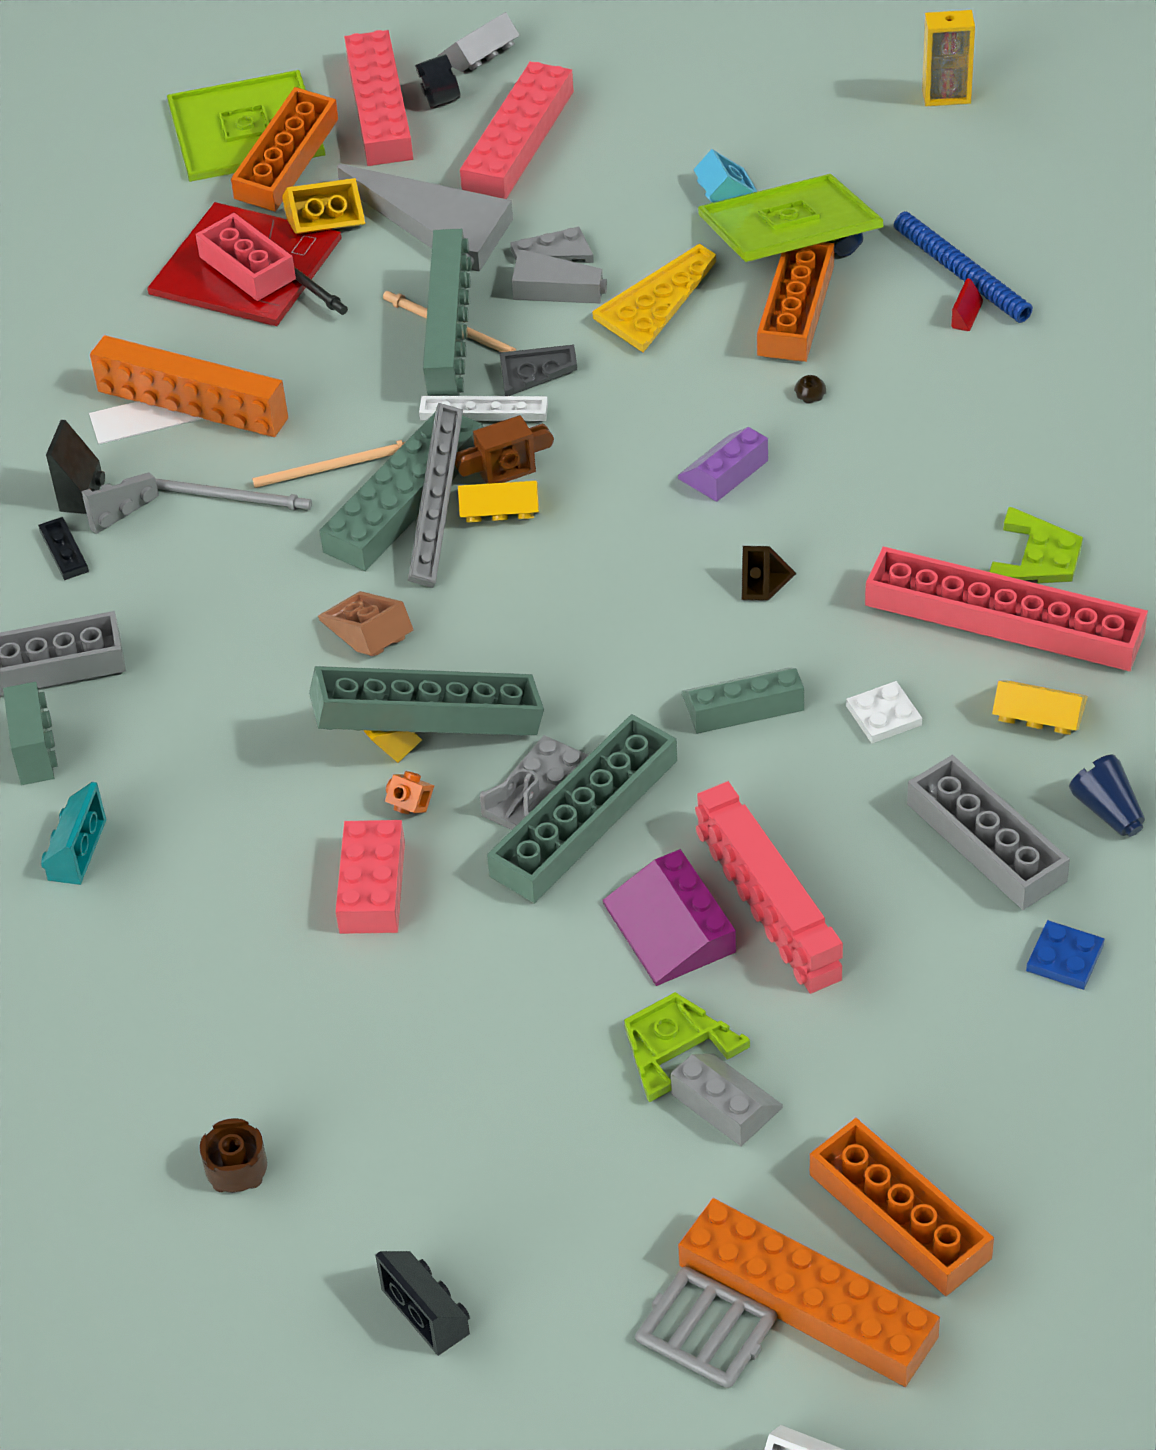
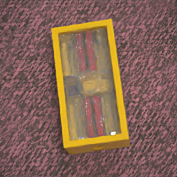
M972 10L925 13L922 78L925 106L971 104L975 23Z

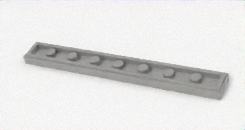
M438 403L435 411L408 581L432 588L436 584L463 409Z

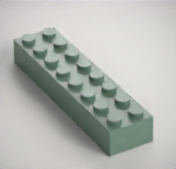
M462 228L433 230L423 361L428 396H460V393L464 392V379L461 375H465V360L462 357H466V342H463V340L467 339L468 336L467 325L464 322L469 320L468 307H465V305L470 304L469 290H466V288L471 287L470 273L467 272L472 271L471 256L467 257L466 253H469L468 238H464Z
M435 413L319 530L323 553L366 571L418 517ZM462 415L457 452L474 447L473 431L483 428L482 423ZM455 465L452 480L459 474Z
M315 666L309 690L318 729L537 735L544 712V707L532 674Z
M631 714L487 854L489 877L535 904L677 762V738Z

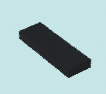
M63 517L38 525L39 531L64 580L89 572L88 565Z

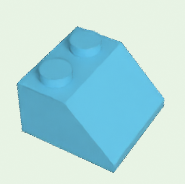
M713 149L693 169L698 177L697 182L706 191L705 196L713 203L758 192L743 167Z

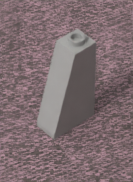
M518 250L512 277L513 300L600 304L602 294L607 292V279H603L601 268L526 250Z

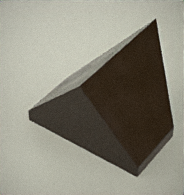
M743 546L741 600H769L797 573L770 546Z

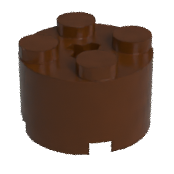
M225 1119L214 1124L213 1129L207 1135L205 1133L201 1138L200 1154L205 1174L216 1191L241 1192L260 1186L267 1170V1157L262 1135L257 1128L255 1129L249 1125L248 1121L243 1119Z

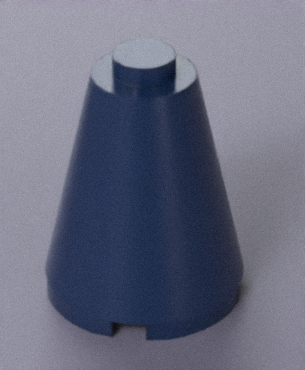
M1114 754L1098 758L1092 762L1095 767L1088 772L1083 768L1072 779L1069 788L1078 800L1121 836H1134L1143 829L1142 824L1145 818L1121 761Z

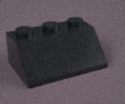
M380 1251L375 1254L381 1290L438 1356L470 1334L468 1324L470 1315L463 1304L460 1302L456 1304L451 1299L450 1291L441 1280L437 1282L431 1276L432 1272L423 1259L418 1261L411 1251Z

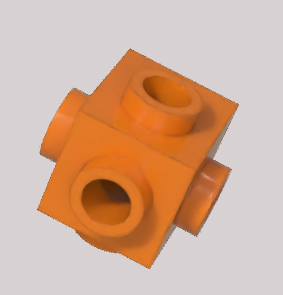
M405 771L404 774H393L386 786L387 795L385 802L394 805L393 809L404 814L426 812L435 785L420 780L421 775L414 772Z

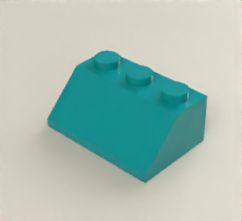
M97 782L89 783L70 796L66 807L60 811L59 824L57 829L52 831L48 851L43 853L41 859V866L45 869L48 881L81 885L107 820Z

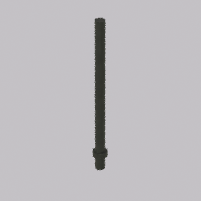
M294 267L295 280L323 300L330 310H336L341 315L347 313L348 307L341 303V299L338 296L331 295Z

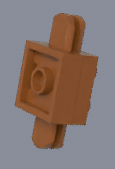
M519 415L474 430V447L456 453L455 467L463 477L479 472L486 484L505 483L536 472L535 452L550 448L554 442V437L545 424L542 423L529 428L522 416Z

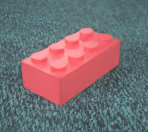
M235 213L196 234L199 256L257 301L296 279L292 255Z
M402 820L344 821L336 902L339 934L398 933L405 850Z

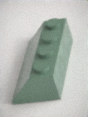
M784 668L682 690V696L696 734L804 711V686L796 668Z

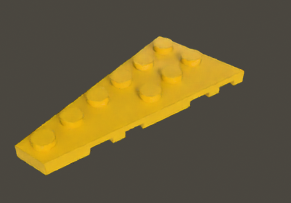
M699 243L593 310V319L644 353L716 263V254Z

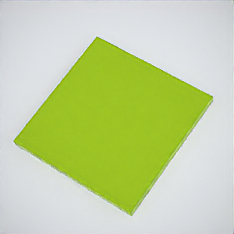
M300 70L167 95L189 182L236 172L293 88L297 87L306 90ZM323 143L313 158L326 155Z
M832 174L698 207L699 216L745 262L884 227L883 219Z

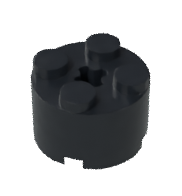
M446 54L415 65L417 74L422 79V83H420L422 92L427 97L430 108L460 98L456 76L453 75L452 65Z

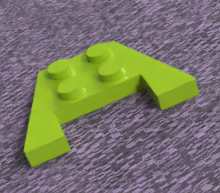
M1008 507L1003 530L1029 535L1020 566L992 561L989 572L1020 580H1037V583L1072 582L1083 537L1016 508Z
M676 992L624 1019L627 1037L649 1102L672 1091L671 1080L659 1065L703 1041L710 1039L727 1060L750 1048V1039L744 1034L739 1036L730 1030L728 1024L721 1020L717 1022L706 1015L705 1010Z

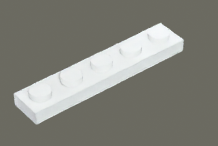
M421 396L419 417L420 420H428L435 413L438 403L463 409V416L475 421H504L519 415L522 416L524 421H546L548 398L547 396Z

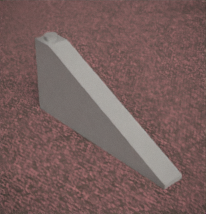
M338 164L337 166L339 180L356 178L360 200L430 248H432L433 230L462 228L464 238H468L469 253H466L467 257L471 256L472 270L480 271L513 220L512 200Z

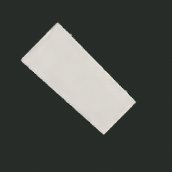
M140 401L89 413L98 444L203 419L178 411H170L163 407L148 405Z

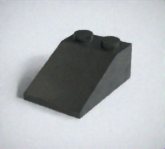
M60 420L46 453L59 511L87 514L82 491L88 489L92 492L99 490L100 486L105 483V472L101 470L99 459L66 420Z

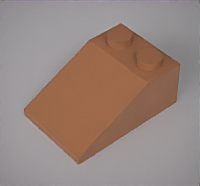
M362 591L357 592L318 615L319 620L355 651L369 656L382 653L385 647L404 640L405 635L414 630L403 601Z

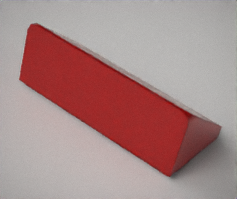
M969 278L965 280L952 308V328L964 331L971 330L983 304L982 296Z

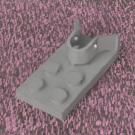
M543 735L502 784L486 792H481L482 816L512 830L588 755Z

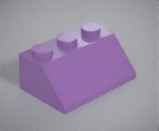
M750 427L729 434L678 475V479L718 502L768 461V438Z

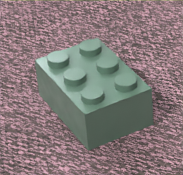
M37 682L3 688L10 746L21 785L55 779L53 768L58 767L55 750L51 751V748L55 747L52 730L48 731V728L52 727L50 711H44V708H47L45 692H39Z

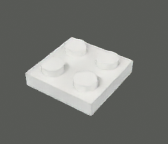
M897 681L846 699V707L871 744L922 726L921 715Z

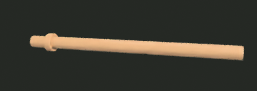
M390 291L384 292L383 299L393 303L394 307L404 308L427 319V308L407 300L400 293L396 295ZM467 327V337L498 352L516 351V348Z
M398 440L396 444L252 478L254 488L391 456L405 442Z

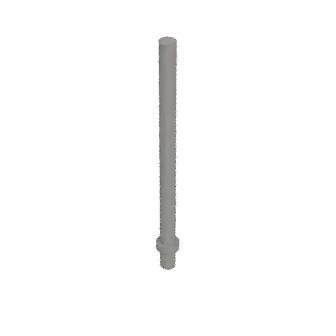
M155 478L157 489L287 506L290 510H296V508L310 510L312 507L311 499L298 498L295 494L283 496Z

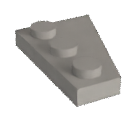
M580 227L568 228L510 242L515 260L517 259L518 250H526L572 261V259H585V263H594L593 254Z
M148 472L123 479L121 484L114 486L105 484L101 486L100 490L93 492L90 489L82 491L90 529L97 534L158 497L155 477Z

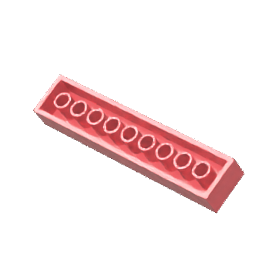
M884 546L866 581L865 606L1126 671H1131L1146 630L1148 610Z

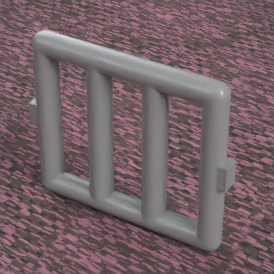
M684 1266L680 1269L664 1294L658 1293L653 1300V1310L637 1331L635 1339L638 1343L725 1388H730L749 1360H755L761 1352L760 1344L776 1321L777 1313L702 1273ZM687 1282L704 1289L668 1343L652 1335ZM718 1296L731 1303L732 1306L699 1355L694 1357L680 1348L711 1302ZM744 1310L761 1318L726 1372L709 1364Z

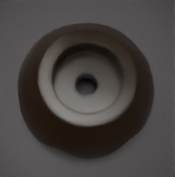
M806 375L798 380L794 391L798 399L803 400L805 403H812L822 400L824 394H826V385L819 377Z

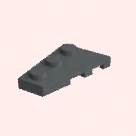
M574 344L500 352L505 396L514 395L577 370Z

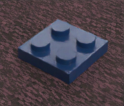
M1047 920L1028 960L1026 971L1084 990L1103 949L1105 938Z

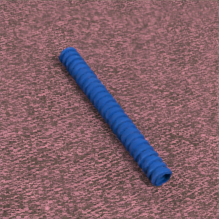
M904 211L897 216L894 221L895 230L919 246L920 249L924 250L936 261H939L940 264L944 265L945 268L949 269L961 280H964V282L967 278L971 279L981 295L994 303L995 306L999 307L1007 315H1010L1016 322L1022 323L1030 317L1033 311L1032 304L1028 303L1009 287H1006L1000 280L996 279V277L976 264L908 211Z

